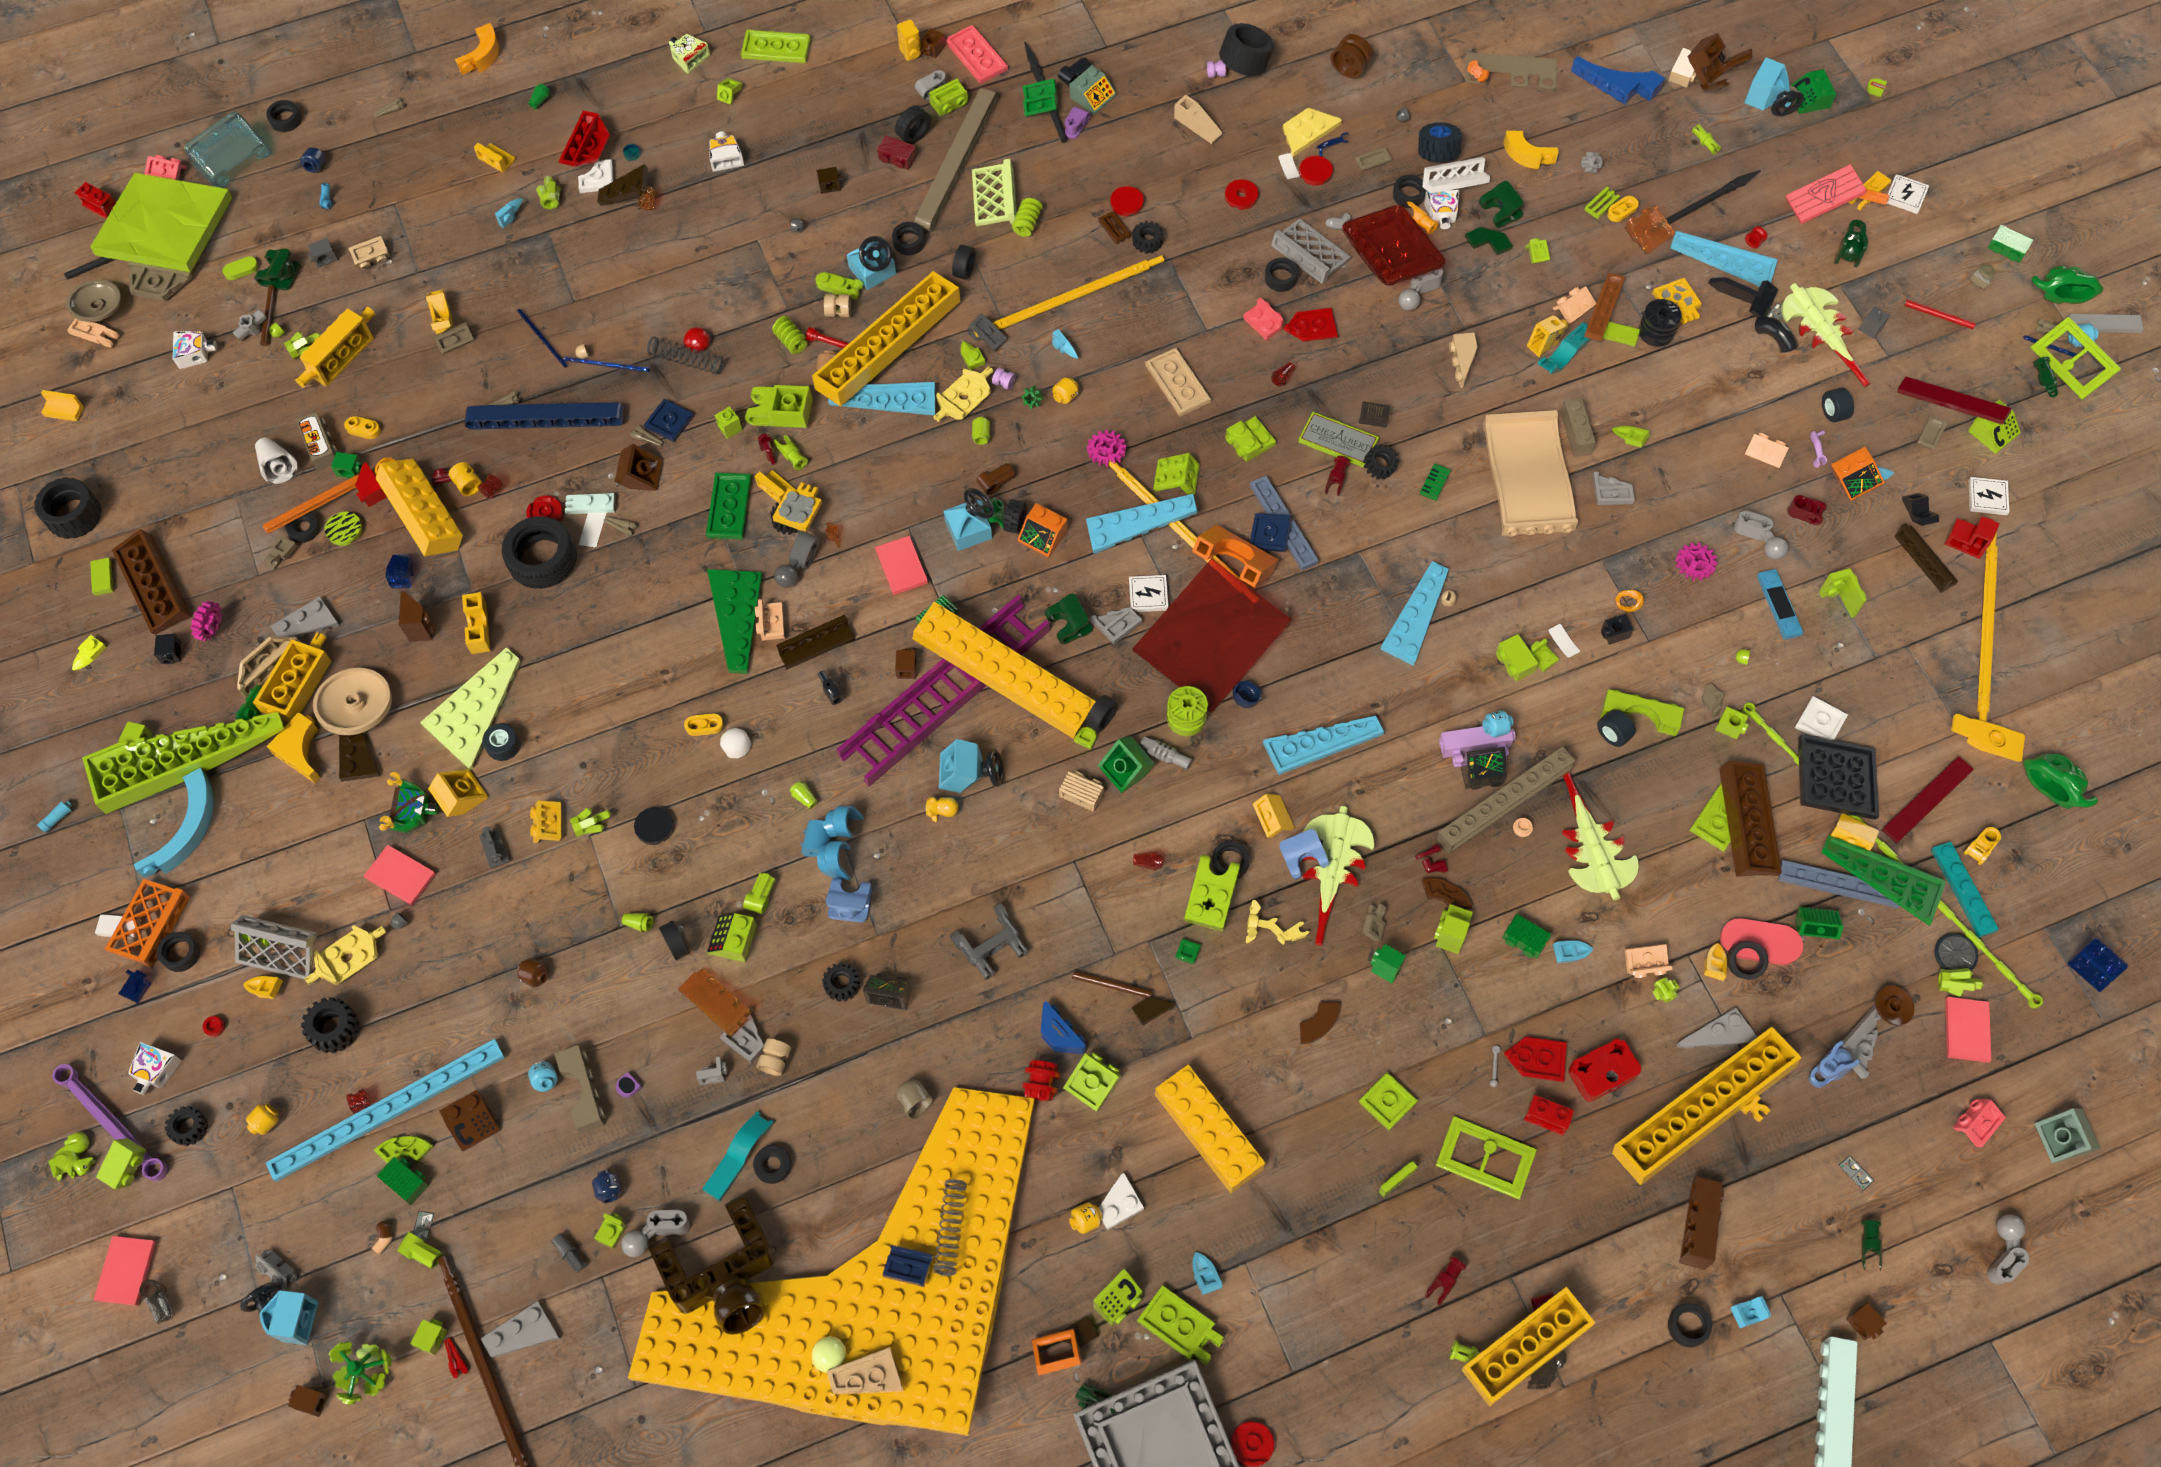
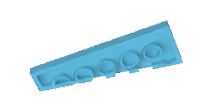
M1679 231L1675 232L1670 247L1760 287L1762 281L1768 280L1771 283L1778 260Z
M935 382L865 385L842 406L935 415ZM828 399L829 405L839 406L830 399Z
M1193 494L1087 518L1086 522L1093 553L1113 547L1121 541L1131 540L1132 537L1139 534H1146L1154 528H1161L1169 523L1196 514L1197 508Z
M1431 562L1383 642L1381 650L1413 666L1415 665L1444 585L1448 568L1436 562Z
M1372 716L1348 723L1335 724L1328 728L1320 727L1314 731L1297 732L1295 735H1283L1263 740V745L1278 775L1382 736L1384 730L1377 717Z

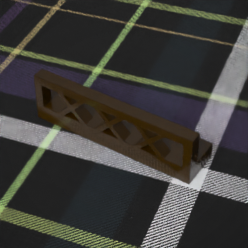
M1906 523L1901 525L1895 538L1936 588L1942 593L1955 586L1958 580L1912 525L1908 526Z
M844 614L777 644L776 647L786 670L851 642L855 638Z

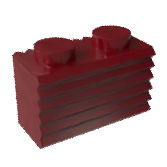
M885 135L882 143L877 148L878 159L884 163H891L898 168L908 170L917 156V149L915 145Z

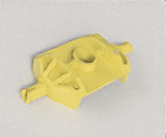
M988 366L982 373L967 369L962 370L963 375L941 395L939 393L936 394L941 410L933 416L934 419L939 422L945 415L957 420L965 418L991 394L986 378L993 373L992 368ZM967 395L968 398L966 400H961L960 396Z
M354 925L352 926L353 931L320 953L315 951L316 970L304 978L306 982L310 985L318 978H324L332 984L339 985L377 959L376 939L387 933L383 926L372 933H368ZM346 954H353V957L350 961H343V958Z

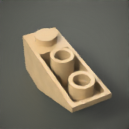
M1187 95L1175 104L1174 118L1209 143L1213 144L1223 135L1222 131L1203 108Z
M1475 333L1453 334L1452 342H1449L1450 353L1453 352L1452 365L1456 367L1455 379L1456 382H1459L1460 389L1465 384L1476 355L1477 343Z

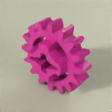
M1105 430L1103 434L1098 431V436L1093 434L1092 440H1088V457L1092 458L1093 463L1098 461L1099 466L1105 464L1108 467L1109 461L1115 464V461L1120 463L1121 457H1125V440L1121 439L1120 434L1115 436V431H1112L1111 434L1108 433V430Z
M1691 542L1689 547L1684 545L1678 551L1675 559L1677 562L1676 568H1681L1679 573H1685L1686 579L1691 576L1692 581H1695L1696 578L1702 581L1704 577L1708 579L1714 573L1718 564L1715 561L1717 555H1712L1713 549L1707 550L1708 545L1701 547L1700 542H1698L1697 546H1694L1693 542Z
M207 600L202 602V607L198 606V609L194 612L195 617L191 620V629H193L191 634L194 635V638L206 642L207 639L211 640L212 635H216L217 630H219V624L222 622L221 616L223 615V613H220L222 610L219 607L220 604Z

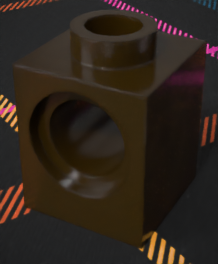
M837 167L817 170L821 194L841 191L840 184L843 183L841 173L837 172Z

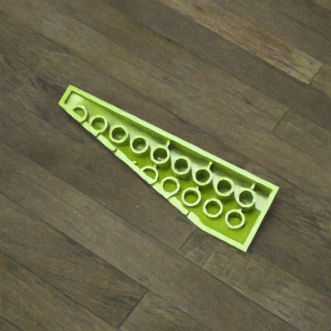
M275 712L254 716L249 720L238 719L234 723H217L213 727L191 728L176 731L171 735L160 734L150 739L139 738L129 743L123 741L84 756L82 759L95 804L105 814H108L184 782L183 777L199 768L206 772L284 730L280 714Z

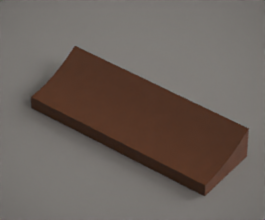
M139 529L112 549L151 633L156 635L167 627L192 617L151 534Z
M1728 761L1719 770L1736 877L1779 876L1782 874L1764 764Z

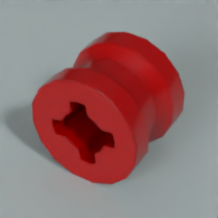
M1756 226L1745 236V241L1748 246L1755 249L1768 238V234L1765 229Z

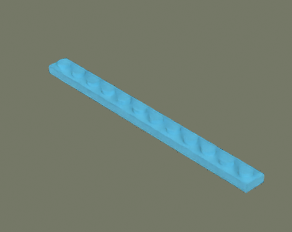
M495 1039L267 1161L266 1165L273 1181L278 1182L501 1061L505 1057Z

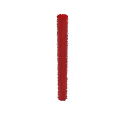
M1908 299L1904 304L1906 307L1970 329H1974L1976 324L1975 322Z

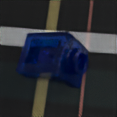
M127 969L125 973L129 975V978L118 994L138 1004L152 983L146 979L147 975L139 970L133 972Z

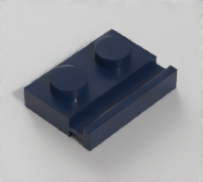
M891 1245V1251L882 1275L884 1278L925 1288L934 1257L931 1254Z

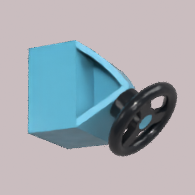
M1766 57L1752 81L1745 104L1760 110H1765L1772 106L1771 112L1773 115L1785 116L1800 107L1804 100V95L1800 91H1790L1785 65ZM1797 97H1799V99H1798V101L1796 102V104H1795L1794 106H1791V105L1793 104V101H1794ZM1782 107H1783V108H1787V110H1784V111H1777V110H1776V109L1782 108Z
M871 236L865 239L859 248L847 254L850 270L864 283V287L867 290L896 274L891 246L882 237Z
M975 488L965 490L964 504L944 510L945 523L958 551L992 539L991 526L987 519L993 516L994 507L990 499L983 492ZM984 507L988 508V513H984Z
M956 739L940 753L939 789L961 793L983 776H989L991 783L995 787L1001 786L1004 770L1002 758L997 749H991L988 753L987 761H983L977 743Z
M279 1282L266 1283L250 1292L242 1300L240 1309L243 1312L258 1310L262 1327L269 1336L281 1342L308 1345L319 1303L317 1300L305 1293L281 1291L282 1286ZM249 1302L255 1303L253 1305L247 1306Z

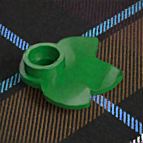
M991 498L990 501L994 507V514L989 518V522H999V525L1003 528L1004 505L1001 500Z

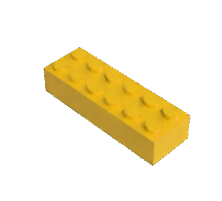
M414 458L380 463L376 480L424 557L458 551L463 535Z
M1189 1065L1155 1088L1157 1099L1231 1194L1264 1170V1160Z
M1565 1287L1463 1366L1462 1372L1488 1406L1491 1407L1591 1329L1595 1322L1569 1289Z

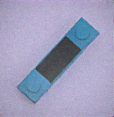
M1773 569L1758 573L1757 579L1783 640L1802 636L1804 632L1777 570Z

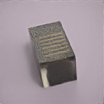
M1363 401L1359 424L1386 428L1390 405Z

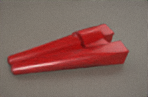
M445 1339L449 1371L452 1377L457 1379L459 1376L458 1370H461L463 1374H467L468 1369L452 1339Z

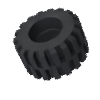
M329 997V1000L322 998L320 1003L315 1001L312 1003L314 1005L312 1008H307V1015L304 1014L302 1017L305 1021L301 1022V1027L304 1029L302 1033L307 1041L319 1051L336 1053L338 1049L341 1052L345 1050L344 1047L346 1045L348 1047L352 1045V1039L356 1040L357 1036L355 1033L360 1030L357 1026L360 1024L357 1014L341 999L336 1000L334 997ZM339 1017L338 1026L332 1032L322 1034L324 1024L331 1018Z

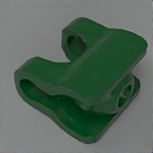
M1508 181L1499 183L1479 199V205L1483 209L1487 210L1492 207L1501 209L1493 217V224L1497 228H1501L1523 217V211L1521 210L1523 200Z
M1852 220L1850 222L1847 233L1842 239L1834 258L1835 264H1838L1842 257L1846 261H1854V267H1858L1868 245L1866 224L1863 221ZM1853 226L1859 227L1860 232H1855Z
M289 249L268 250L264 258L270 266L265 270H258L254 280L263 287L272 285L278 290H288L291 288L301 265L297 261L288 260L291 254Z
M1075 594L1065 596L1045 610L1044 614L1049 622L1061 619L1067 621L1066 626L1057 633L1060 644H1068L1078 638L1089 635L1093 631L1088 615Z

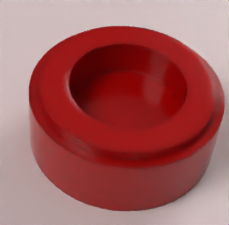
M210 1016L203 1022L202 1029L208 1036L217 1037L224 1032L225 1022L218 1016Z

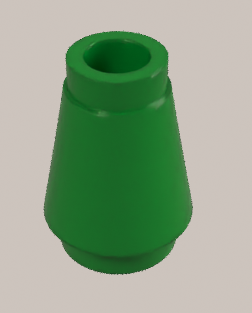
M543 84L535 86L528 105L533 109H537L550 96V90Z

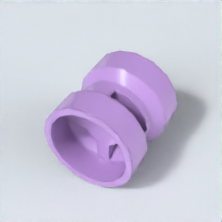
M1222 60L1215 63L1207 61L1208 78H1214L1215 76L1225 77L1226 69Z
M998 367L993 375L992 384L1001 385L1004 389L1010 390L1015 382L1016 374L1012 372L1007 373L1004 369Z

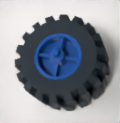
M1436 122L1427 124V126H1423L1419 131L1418 154L1425 160L1432 162L1454 160L1461 151L1462 132L1457 126L1450 123Z

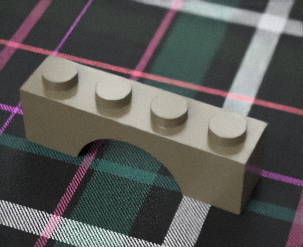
M579 1045L554 1053L559 1071L563 1077L572 1078L581 1083V1097L578 1103L571 1109L577 1131L582 1134L604 1126L603 1118H606L603 1107H599L597 1102L600 1099L597 1088H593L592 1081L595 1079L591 1068L588 1069L586 1062H589L586 1050L582 1051Z

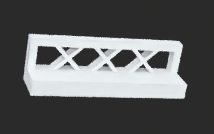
M1480 157L1426 167L1424 169L1422 187L1432 194L1489 183L1490 176L1484 172L1485 158ZM1479 163L1478 170L1472 171L1471 169L1474 165ZM1461 166H1465V170L1461 174H1458L1457 171L1461 168ZM1447 169H1451L1452 171L1444 177L1442 175ZM1436 171L1437 174L1433 179H1429L1430 172Z

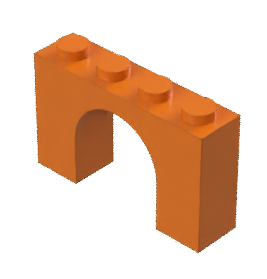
M1217 524L1198 536L1192 550L1193 553L1205 560H1209L1217 554L1229 555L1240 560L1245 566L1239 579L1254 588L1273 574L1279 559Z

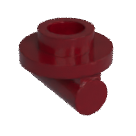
M445 468L435 469L434 473L431 474L434 485L452 481L449 477V470H445Z

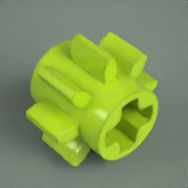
M1665 977L1654 984L1655 990L1652 993L1657 1000L1660 999L1667 1003L1678 996L1677 990L1679 986L1675 980L1672 981Z

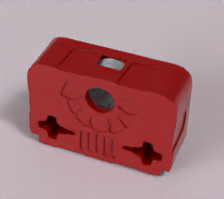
M1619 1038L1574 1060L1568 1069L1569 1076L1583 1099L1587 1102H1593L1634 1081L1641 1073V1065L1632 1054L1627 1043L1624 1040L1620 1041ZM1607 1077H1612L1614 1081H1608Z

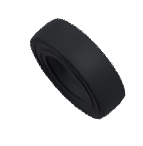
M309 512L286 524L285 528L292 540L304 543L313 540L318 535L320 522L316 515ZM303 521L309 522L310 526L306 531L299 532L296 530L299 523Z
M769 1145L759 1150L755 1155L753 1169L761 1181L768 1184L779 1183L788 1176L791 1169V1159L787 1151L782 1147ZM770 1157H776L780 1160V1167L775 1172H768L764 1168L765 1161Z

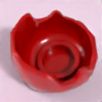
M700 327L690 328L685 333L683 339L685 347H690L691 352L697 349V353L709 348L711 340L708 332Z

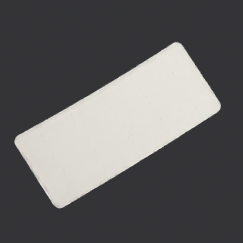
M1291 153L1279 155L1278 157L1286 178L1300 177Z
M1561 624L1548 630L1556 644L1568 658L1580 652Z

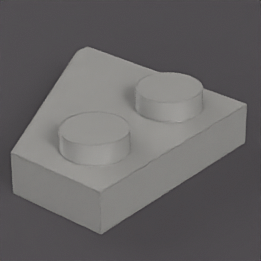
M1593 472L1592 478L1597 505L1634 503L1632 484L1620 482L1613 477L1608 479L1600 476L1599 472Z
M1130 607L1120 611L1107 612V615L1099 617L1093 615L1090 617V621L1113 645L1142 623V619Z
M747 1008L720 1036L723 1042L750 1063L763 1051V1042Z

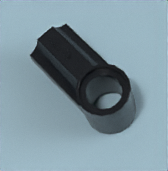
M1085 57L1081 58L1070 67H1062L1058 72V78L1070 87V83L1087 70L1091 64Z

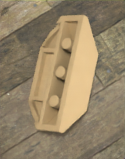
M269 636L240 662L237 688L245 698L248 697L251 692L250 690L254 689L257 684L261 686L266 682L290 640L300 642L296 637Z

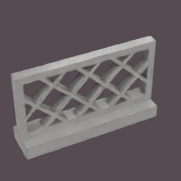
M1298 219L1282 232L1280 230L1275 232L1271 244L1272 247L1292 260L1321 284L1325 283L1328 276L1351 259V256L1301 219ZM1300 226L1305 231H1296V228ZM1286 235H1293L1294 239H1290ZM1297 236H1305L1306 240L1297 239ZM1309 237H1315L1317 241L1309 240ZM1299 245H1306V249H1303ZM1309 245L1318 246V249H1310ZM1321 246H1327L1330 250H1322ZM1311 254H1317L1319 255V258H1315ZM1322 255H1331V259H1322ZM1334 256H1340L1343 259L1336 260L1334 259ZM1325 264H1332V267L1329 268Z
M241 915L231 924V931L235 932V963L301 979L306 978L312 973L313 942L316 941V932ZM242 934H247L252 941L247 943L243 939ZM259 938L266 939L270 945L265 947ZM253 942L261 950L258 954L249 946ZM277 943H284L289 950L284 952ZM271 947L280 955L276 959L268 951ZM296 947L305 948L306 955L303 957ZM243 949L248 952L252 957L251 959L242 957ZM290 951L298 959L295 963L287 956ZM263 953L270 963H264L259 955ZM282 958L289 967H282L277 960ZM301 963L305 967L306 973L301 972L296 965Z

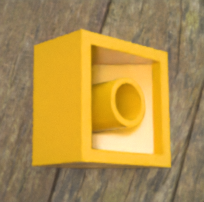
M469 769L437 773L428 788L447 817L463 815L488 798Z

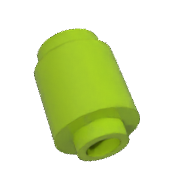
M977 417L972 421V439L975 444L984 445L990 439V421L985 417Z

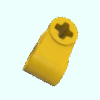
M1994 827L1984 829L1963 854H1968L1978 861V865H1981L2000 841V832ZM1985 836H1988L1992 841L1987 840Z

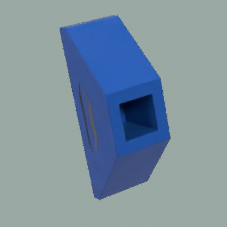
M1045 1001L1042 1009L1041 1038L1054 1052L1084 1054L1086 1052L1085 1039L1080 1034L1076 1035L1073 1032L1071 1023L1059 1016L1060 1012L1053 1004L1050 1006Z

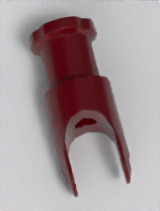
M1344 456L1334 458L1335 464L1330 471L1325 488L1326 495L1332 484L1339 485L1337 496L1340 495L1346 478L1345 471L1347 466L1350 465V460Z
M1450 1256V1262L1443 1271L1439 1272L1425 1294V1298H1429L1435 1289L1443 1287V1292L1437 1300L1438 1306L1443 1303L1451 1292L1462 1270L1465 1271L1467 1268L1465 1264L1453 1256Z

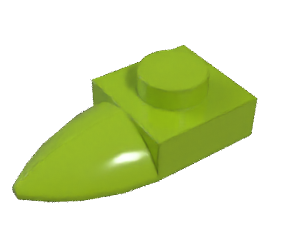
M963 340L961 355L968 369L973 370L985 365V359L979 348Z
M1619 426L1612 428V431L1617 436L1625 439V444L1643 447L1650 437L1649 430L1637 427Z

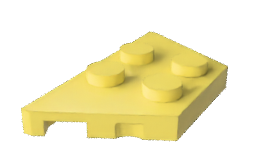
M1307 108L1284 123L1283 131L1287 137L1286 140L1290 146L1291 155L1294 157L1340 126L1342 120Z

